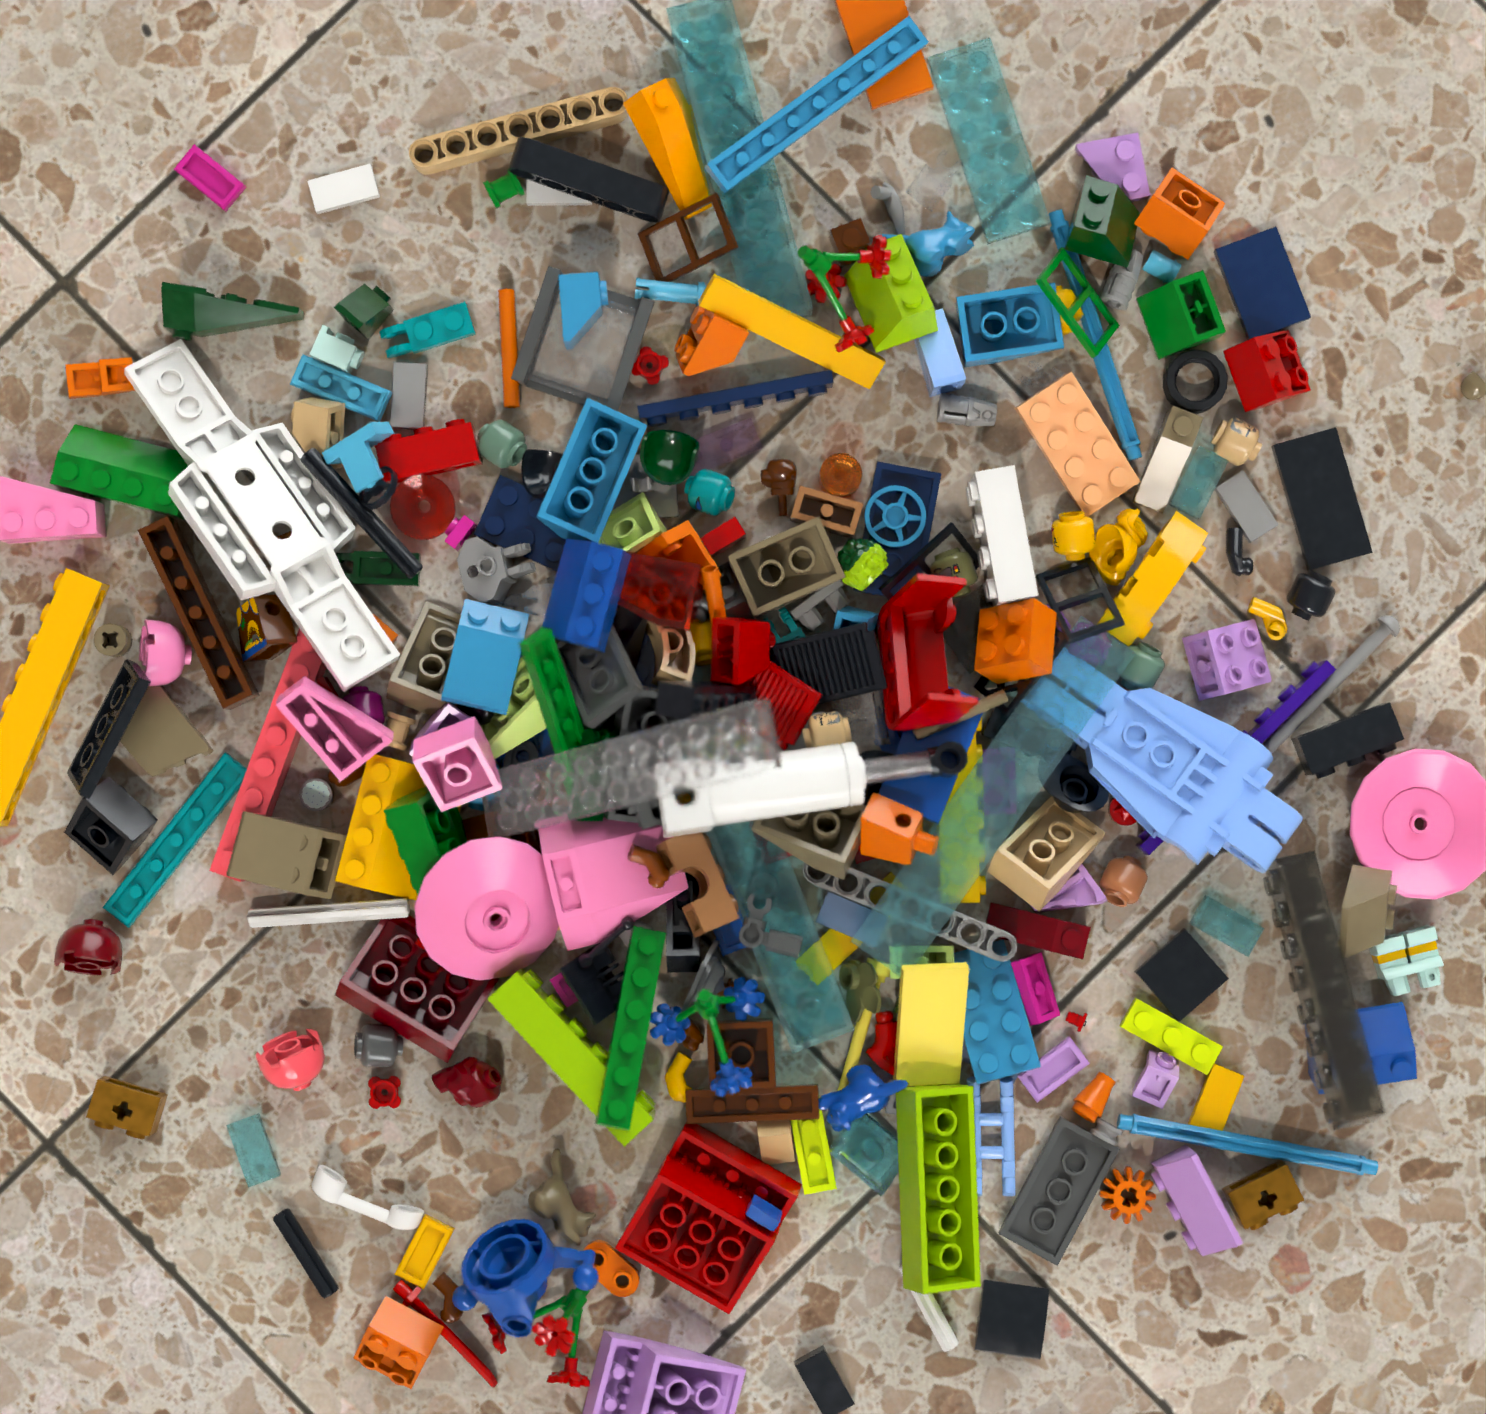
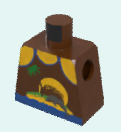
M266 593L249 598L248 601L237 608L236 616L243 662L273 660L297 643L290 614L276 594L268 595Z

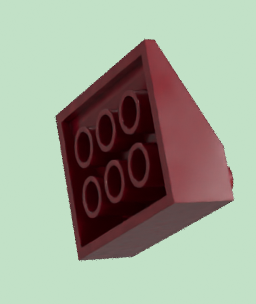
M409 915L406 918L381 919L339 981L335 996L381 1024L392 1027L399 1035L448 1063L499 978L479 981L451 974L432 960L426 951L415 945L419 938L416 933L415 918Z

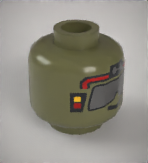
M954 548L935 555V562L930 566L932 575L966 578L967 585L952 598H958L971 593L969 586L976 583L978 575L968 552H960L959 548Z

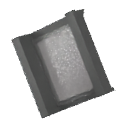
M548 266L511 379L518 381L522 386L580 405H584L586 399L590 398L613 410L619 411L655 301L644 297L638 300L608 290L609 305L602 306L603 315L573 349L566 350L563 342L558 277L562 272L559 269Z

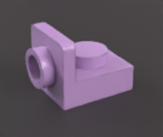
M1150 1049L1147 1054L1146 1065L1132 1090V1096L1163 1109L1179 1080V1061L1175 1060L1168 1053L1156 1052Z

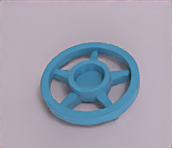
M897 485L887 486L878 490L869 499L865 509V525L869 534L878 543L887 547H903L914 542L922 533L926 523V509L921 498L911 489ZM887 492H903L897 503L886 505L877 499ZM907 494L917 502L921 516L908 514L907 509L903 506ZM873 503L883 511L882 521L874 528L871 526L869 517ZM921 521L914 535L903 541L902 528L907 522ZM885 527L895 530L899 542L884 540L875 532Z

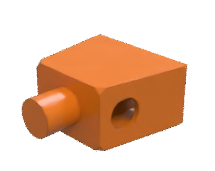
M873 792L861 816V854L904 865L912 863L917 851L933 856L939 843V836L923 831V815L919 811Z

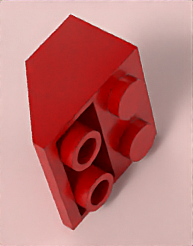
M1289 330L1253 337L1223 351L1245 412L1261 409L1311 391L1308 384V374L1302 367L1297 353L1296 341L1291 336Z

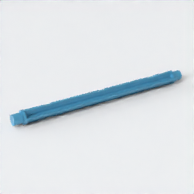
M1060 209L1048 214L1052 225L1050 230L1058 250L1061 247L1065 249L1070 228L1069 222L1065 221L1063 211ZM1066 250L1085 276L1078 253ZM1062 260L1070 289L1078 297L1083 287ZM1088 296L1081 305L1083 311L1081 323L1085 334L1095 345L1104 331L1095 304ZM1106 343L1100 353L1093 359L1122 450H1125L1128 461H1133L1142 457L1139 448L1141 443L1138 439L1108 344Z
M1119 1114L1117 1119V1128L1129 1130L1131 1134L1146 1135L1355 1173L1357 1175H1363L1364 1173L1376 1175L1378 1171V1161L1366 1159L1362 1155L1358 1156L1139 1116L1137 1114H1132V1116Z

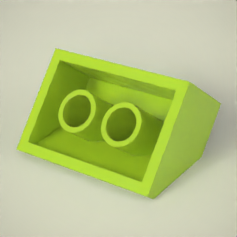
M902 234L887 239L885 250H891L890 260L886 261L890 267L888 275H882L881 279L873 278L869 263H858L857 261L844 275L847 279V287L864 326L871 325L875 330L868 336L876 353L938 331L934 305Z

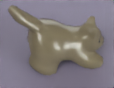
M555 1149L551 1158L552 1176L545 1180L537 1190L529 1194L528 1203L530 1209L539 1217L547 1220L552 1219L555 1230L567 1242L579 1246L581 1244L580 1237L588 1235L591 1221L596 1214L584 1213L575 1208L569 1190L563 1181L561 1152L559 1149Z

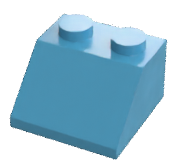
M599 272L558 275L563 342L566 350L573 349L603 315L602 306L609 305L606 280L600 281Z

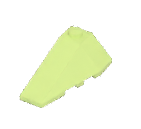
M523 656L519 659L507 714L494 713L490 723L480 726L489 741L494 760L546 729Z

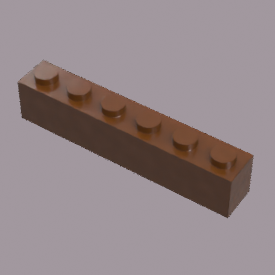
M166 516L139 529L138 532L222 708L232 710L259 697L260 695L242 661V657L177 521Z

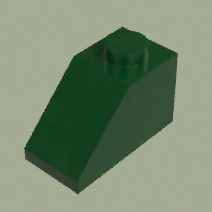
M363 284L339 301L334 307L345 321L368 340L394 311L388 304L391 298L378 286H375L372 290L366 284Z

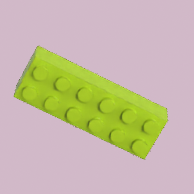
M524 968L519 969L488 998L489 1002L596 1116L608 1056L607 1049L599 1041L593 1044L586 1036L588 1029L578 1018L574 1017L571 1020L563 1012L566 1008L565 1004L554 993L549 996L540 987L544 982L532 969H529L527 972ZM643 1089L640 1092L637 1091L630 1130L606 1128L625 1147L654 1120L656 1113L654 1105L656 1103Z
M941 1084L906 1087L896 1093L903 1288L920 1294L981 1287L973 1086Z

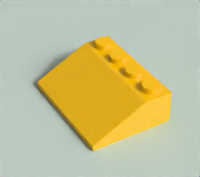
M375 754L367 760L335 881L367 890L417 900V892L411 885L410 875L404 860L401 859L398 853V845L392 831L387 826L386 816L383 811L398 798L426 786L414 763ZM462 805L457 806L459 813Z

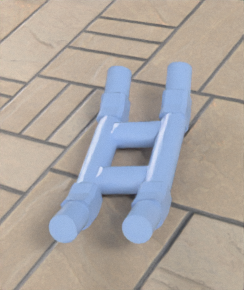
M974 1077L967 1078V1085L973 1086L977 1197L982 1196V1159H1002V1195L1007 1197L1015 1196L1013 1078L1005 1077L1000 1079L1001 1113H981L980 1084H976ZM981 1126H1001V1146H982Z

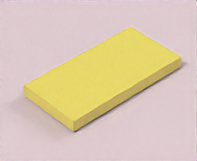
M967 962L901 965L893 1081L906 1080L908 1086L960 1083L969 977Z

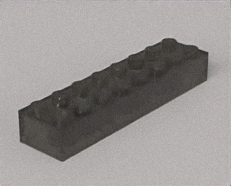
M1315 851L1277 858L1268 869L1267 877L1263 878V883L1267 896H1272L1275 908L1272 909L1274 925L1276 928H1281L1284 939L1280 941L1282 956L1284 960L1289 959L1292 970V972L1288 973L1290 987L1293 992H1298L1300 1005H1297L1300 1023L1307 1026L1309 1037L1305 1039L1309 1056L1315 1057L1318 1070H1314L1317 1088L1323 1090L1327 1102L1323 1103L1325 1119L1327 1123H1332L1334 1130L1372 1123L1386 1113Z

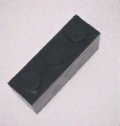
M1388 702L1299 735L1291 740L1305 775L1315 774L1317 779L1335 773L1334 766L1346 762L1347 766L1350 767L1366 761L1365 754L1375 750L1378 755L1397 749L1395 743L1404 740L1392 706Z

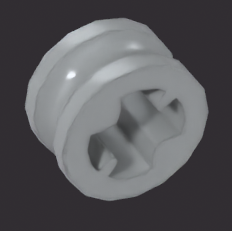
M1097 1117L1095 1120L1097 1123L1096 1127L1091 1128L1089 1132L1116 1146L1118 1143L1116 1142V1137L1122 1135L1123 1131Z

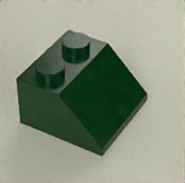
M1086 175L1076 200L1065 250L1122 267H1128L1138 227L1134 222L1140 215V212L1118 184Z

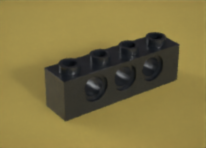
M659 681L655 715L688 721L752 719L757 707L756 686L736 685L720 681Z

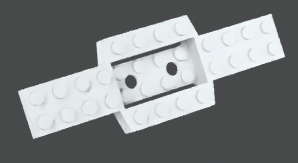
M182 339L125 367V376L188 466L169 483L168 495L241 600L274 591L343 692L398 660L400 653L344 574L336 556V553L353 537L356 527L336 499L302 464L300 458L304 453L285 425L278 423L251 431L235 417ZM248 470L254 475L255 481L248 486L240 485L235 479L237 472ZM205 473H208L270 563V572L203 476ZM278 523H284L290 527L292 534L287 539H279L272 532L273 526Z

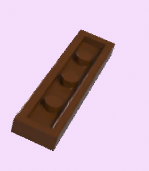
M818 1084L740 1089L739 1092L730 1094L728 1090L725 1096H717L715 1091H709V1088L685 1090L687 1124L820 1118Z

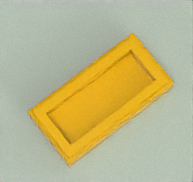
M1214 1063L1206 1076L1188 1124L1223 1131L1245 1076Z
M425 1214L394 1275L424 1290L455 1228Z

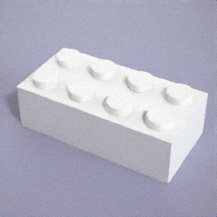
M1011 465L977 471L974 473L971 481L968 482L966 496L968 505L974 506L976 513L974 514V519H972L974 538H980L982 546L980 551H977L980 570H986L987 573L986 583H983L986 602H992L994 607L1031 598L1036 599L1038 597V590L1015 466Z

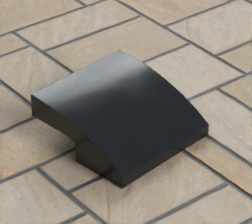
M984 1279L982 1282L980 1312L977 1317L974 1350L1040 1360L1045 1334L1049 1289Z

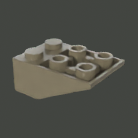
M243 811L226 876L331 900L347 835L329 828Z

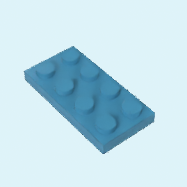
M1004 939L993 942L992 948L995 954L998 956L1008 955ZM969 949L955 952L954 963L967 962L969 966L963 1039L976 1084L979 1085L1041 1068L1010 959L1000 962Z

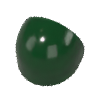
M673 430L648 432L644 435L641 443V465L645 473L655 482L662 485H677L687 479L692 472L699 455V442L688 434Z

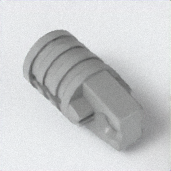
M1132 249L1127 268L1114 264L1110 269L1109 277L1100 296V299L1106 306L1117 310H1127L1135 284L1138 281L1143 255L1138 250Z
M946 393L940 394L937 422L954 423L955 425L962 424L964 426L995 425L997 404L974 397L948 395Z

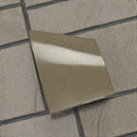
M163 685L148 686L120 740L128 752L152 777L162 774L170 768L185 765L186 759L200 753L207 756L214 751L203 734L193 726L182 708L172 700Z

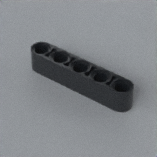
M525 137L517 139L508 168L509 172L518 177L651 223L661 221L670 192L668 188L658 183Z

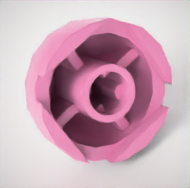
M145 620V626H142L139 661H142V665L146 666V670L143 672L150 680L149 686L167 685L174 682L182 674L184 665H190L192 656L191 645H185L184 635L176 626L169 622Z

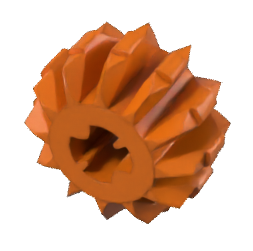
M1130 1166L1125 1167L1124 1176H1121V1173L1116 1168L1113 1169L1112 1174L1115 1180L1112 1182L1109 1178L1105 1177L1103 1183L1109 1189L1099 1190L1100 1197L1108 1198L1101 1204L1104 1210L1112 1209L1110 1217L1113 1220L1118 1219L1122 1214V1220L1125 1224L1130 1223L1131 1214L1139 1222L1142 1221L1143 1216L1139 1211L1143 1208L1146 1212L1151 1213L1153 1210L1146 1203V1200L1152 1201L1156 1199L1155 1193L1147 1191L1152 1188L1153 1182L1150 1179L1143 1181L1145 1173L1142 1170H1138L1133 1176ZM1129 1188H1131V1192L1134 1195L1133 1199L1129 1201L1126 1198V1202H1123L1124 1198L1120 1195L1124 1189L1129 1192Z

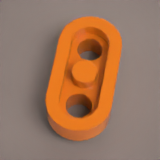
M594 1240L585 1246L584 1250H593L604 1258L601 1264L594 1263V1267L598 1271V1281L605 1288L618 1297H627L636 1291L640 1277L638 1270L633 1264L605 1241ZM620 1275H625L629 1283L621 1286L617 1283L616 1278Z

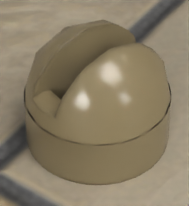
M1473 371L1464 378L1461 384V392L1467 399H1480L1486 395V383Z

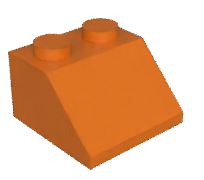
M1172 167L1134 224L1140 227L1144 234L1155 237L1165 244L1171 252L1181 255L1188 260L1208 233L1226 203Z

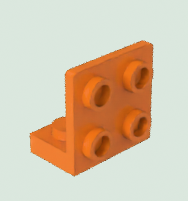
M689 520L660 534L630 558L643 566L647 565L648 569L660 564L683 602L691 600L696 594L705 590L701 569L708 565H716Z

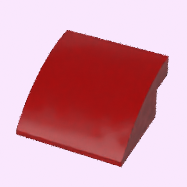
M686 1121L614 1249L725 1313L730 1314L774 1244L782 1221L796 1201L802 1184L698 1124H687ZM754 1194L783 1211L780 1223L775 1231L768 1230L746 1216L748 1203Z

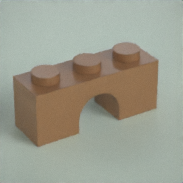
M705 833L675 836L655 846L658 854L661 855L668 867L670 876L681 872L689 873L696 878L699 884L697 899L682 907L695 938L739 919L737 901L727 891L724 884L725 875L723 869L718 863H715L710 852L712 850L711 842Z

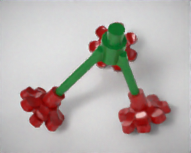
M882 234L873 237V243L867 247V250H858L857 253H821L819 250L810 249L806 245L801 246L798 250V257L809 268L805 273V278L811 282L805 286L806 294L808 296L815 294V299L818 303H825L828 296L841 319L839 324L844 333L838 343L835 344L838 353L853 346L854 342L857 345L863 344L867 341L865 336L872 334L875 330L871 325L864 327L855 326L851 316H846L838 301L841 293L837 288L845 287L847 279L839 275L842 272V268L837 264L832 265V262L857 260L858 263H869L872 277L881 279L882 275H888L890 272V267L886 261H889L891 257V250H885L887 239Z
M576 1287V1289H571L567 1296L564 1295L555 1302L535 1310L534 1319L558 1308L564 1311L563 1315L556 1320L551 1315H546L542 1322H537L532 1327V1332L538 1334L534 1338L535 1343L538 1346L546 1344L545 1352L547 1355L555 1356L558 1348L564 1354L569 1353L568 1357H565L564 1370L552 1372L551 1375H548L547 1383L557 1382L566 1384L568 1382L569 1386L580 1388L581 1386L590 1387L588 1376L577 1372L578 1358H575L582 1308L587 1302L586 1296L590 1290L584 1291ZM492 1313L482 1314V1318L488 1324V1330L493 1336L492 1343L495 1349L503 1354L507 1351L505 1346V1335L507 1334L502 1330V1327ZM570 1316L573 1318L571 1331L567 1329Z

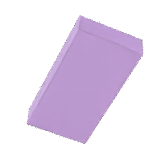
M1068 1036L1039 1058L1041 1068L1019 1073L1017 1077L1038 1103L1090 1063L1071 1037Z

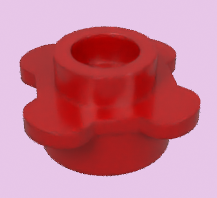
M642 347L631 373L634 376L640 375L647 379L648 384L655 385L660 381L659 376L662 370L668 367L669 360L665 355L659 356L656 352H653L651 347ZM648 363L653 364L651 369L647 368Z
M394 1075L388 1079H380L378 1076L370 1078L368 1081V1086L371 1088V1098L368 1100L369 1105L373 1109H378L380 1106L397 1108L401 1104V1098L398 1096V1087L401 1085L400 1079ZM383 1089L388 1091L387 1095L382 1094Z

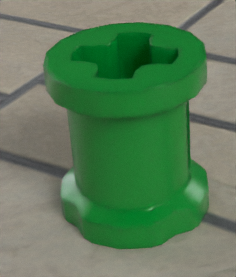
M508 170L506 175L492 182L487 180L483 182L496 209L501 207L503 201L517 194L520 196L525 195L517 176Z

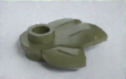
M850 960L847 964H843L839 971V980L843 989L847 990L846 1002L854 1022H859L864 1009L872 1013H879L881 1009V995L875 986L878 975L873 965L868 962L861 963L859 960Z

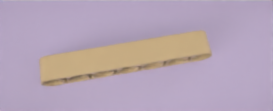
M608 87L419 138L410 145L409 157L418 172L428 175L514 152L519 137L513 136L511 132L517 125L528 127L527 133L522 137L545 144L619 124L628 117V112L624 105L615 112L607 110L605 106L612 99H617L624 103L628 100V97L621 88ZM580 108H587L591 111V115L585 120H578L574 117L575 112ZM549 116H555L560 119L559 124L553 129L545 128L542 125L543 121ZM484 134H495L497 136L496 141L490 146L482 145L480 139ZM454 142H462L465 144V148L459 154H451L449 152L450 145ZM424 150L433 152V157L429 162L421 163L417 161L420 152Z

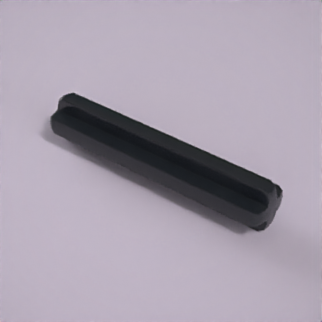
M287 1208L273 1217V1221L321 1297L328 1298L337 1292L339 1286L291 1210Z

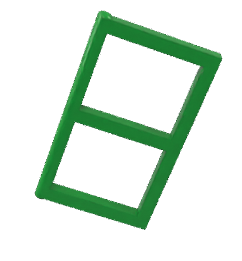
M1061 247L1035 281L1091 358H1094L1100 353L1120 325L1064 247ZM1062 260L1083 287L1081 293L1068 309L1047 281L1048 277ZM1088 296L1109 323V326L1095 345H1093L1073 317Z

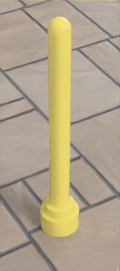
M868 957L866 962L873 965L877 972L878 980L875 986L879 990L881 982L884 983L886 977H890V963ZM864 1009L859 1022H856L837 1091L847 1087L849 1082L846 1074L851 1068L859 1064L872 1017V1012Z

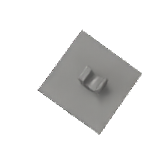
M635 454L613 510L644 492L659 518L679 517L677 485H662L652 480L645 473L641 465L640 454Z

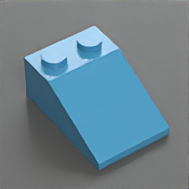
M1055 282L1049 283L1056 292ZM1039 285L956 297V310L965 368L1064 349L1060 314Z
M465 599L441 700L506 715L521 654L519 643L524 640L529 614Z

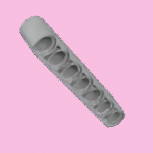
M806 863L803 864L804 877L808 882L817 887L996 961H1008L1016 953L1017 943L1013 935L851 867L847 874L856 876L858 885L854 891L844 892L839 884L841 878L827 873L822 879H813L809 873L810 866ZM875 887H884L888 891V900L882 905H875L870 900V892ZM907 899H913L919 904V912L911 918L903 916L900 911L901 904ZM936 912H944L949 916L950 924L945 930L939 931L932 927L931 917ZM966 925H976L980 929L981 937L977 942L967 943L963 940L961 932ZM1004 937L1011 942L1012 948L1008 955L998 956L994 953L992 944L995 939Z

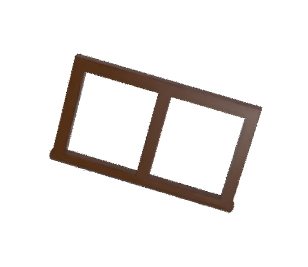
M717 192L638 233L656 281L672 282L739 248ZM712 203L727 245L699 259L684 217ZM676 222L691 263L663 277L648 236Z

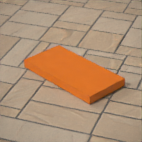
M834 0L853 56L909 16L904 0ZM918 51L865 90L871 110L933 90L934 86L922 51Z

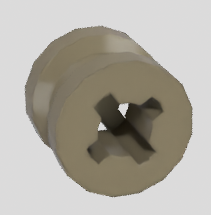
M108 623L97 629L94 634V644L96 649L103 655L120 657L130 650L132 636L125 627Z

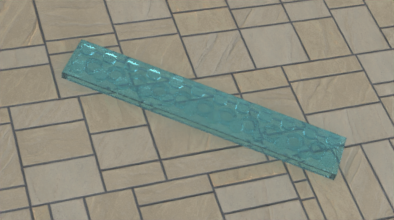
M1080 616L1070 632L1074 633L1092 627L1094 624ZM1106 632L1065 645L1053 660L1052 674L1037 677L943 811L939 824L934 823L928 831L930 834L939 836V843L935 854L932 856L916 850L912 863L903 866L852 938V943L898 976L901 975V965H916L1132 661L1136 655L1134 651Z

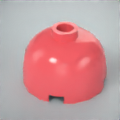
M305 1029L307 1035L296 1037L297 1031L295 1030L266 1042L262 1046L264 1052L261 1055L258 1052L256 1053V1059L265 1079L272 1085L283 1089L299 1091L309 1087L312 1083L311 1081L322 1070L325 1060L324 1049L317 1031Z

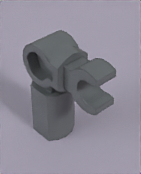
M750 894L747 899V908L750 914L749 917H744L743 926L739 932L740 942L748 948L765 945V951L798 958L803 936L772 928L769 933L765 932L767 922L763 921L764 915L769 913L772 908V899L767 898L763 909H756L754 907L755 895Z

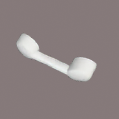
M318 1165L311 1185L315 1194L324 1201L338 1204L379 1220L395 1229L412 1230L419 1226L424 1210L409 1205H392L390 1210L346 1194L344 1193L347 1184L346 1179L333 1169L324 1165Z

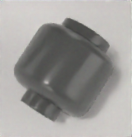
M367 1024L362 1027L361 1032L355 1033V1059H360L364 1067H391L396 1061V1056H402L403 1036H397L396 1030L390 1026Z

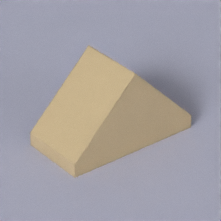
M790 1120L756 1121L762 1161L768 1165L795 1162Z

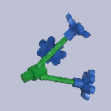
M739 977L734 980V987L725 988V996L714 995L707 989L699 991L695 1003L682 1012L679 1006H673L670 1009L667 1003L659 1004L656 1008L657 1012L651 1013L650 1022L656 1024V1026L650 1030V1035L654 1039L662 1035L663 1044L666 1046H671L675 1041L682 1043L686 1038L683 1029H687L690 1026V1020L687 1017L695 1012H699L702 1018L709 1021L721 1059L719 1063L721 1070L716 1072L717 1078L710 1082L711 1091H715L717 1096H725L728 1090L730 1094L740 1091L739 1086L742 1088L752 1086L753 1083L750 1077L753 1074L748 1067L742 1069L734 1067L732 1060L728 1059L715 1017L719 1013L720 1004H726L728 1012H735L737 1020L745 1021L747 1014L752 1017H758L761 1009L756 1003H763L765 995L763 992H755L758 987L756 980L750 979L746 982L744 977Z

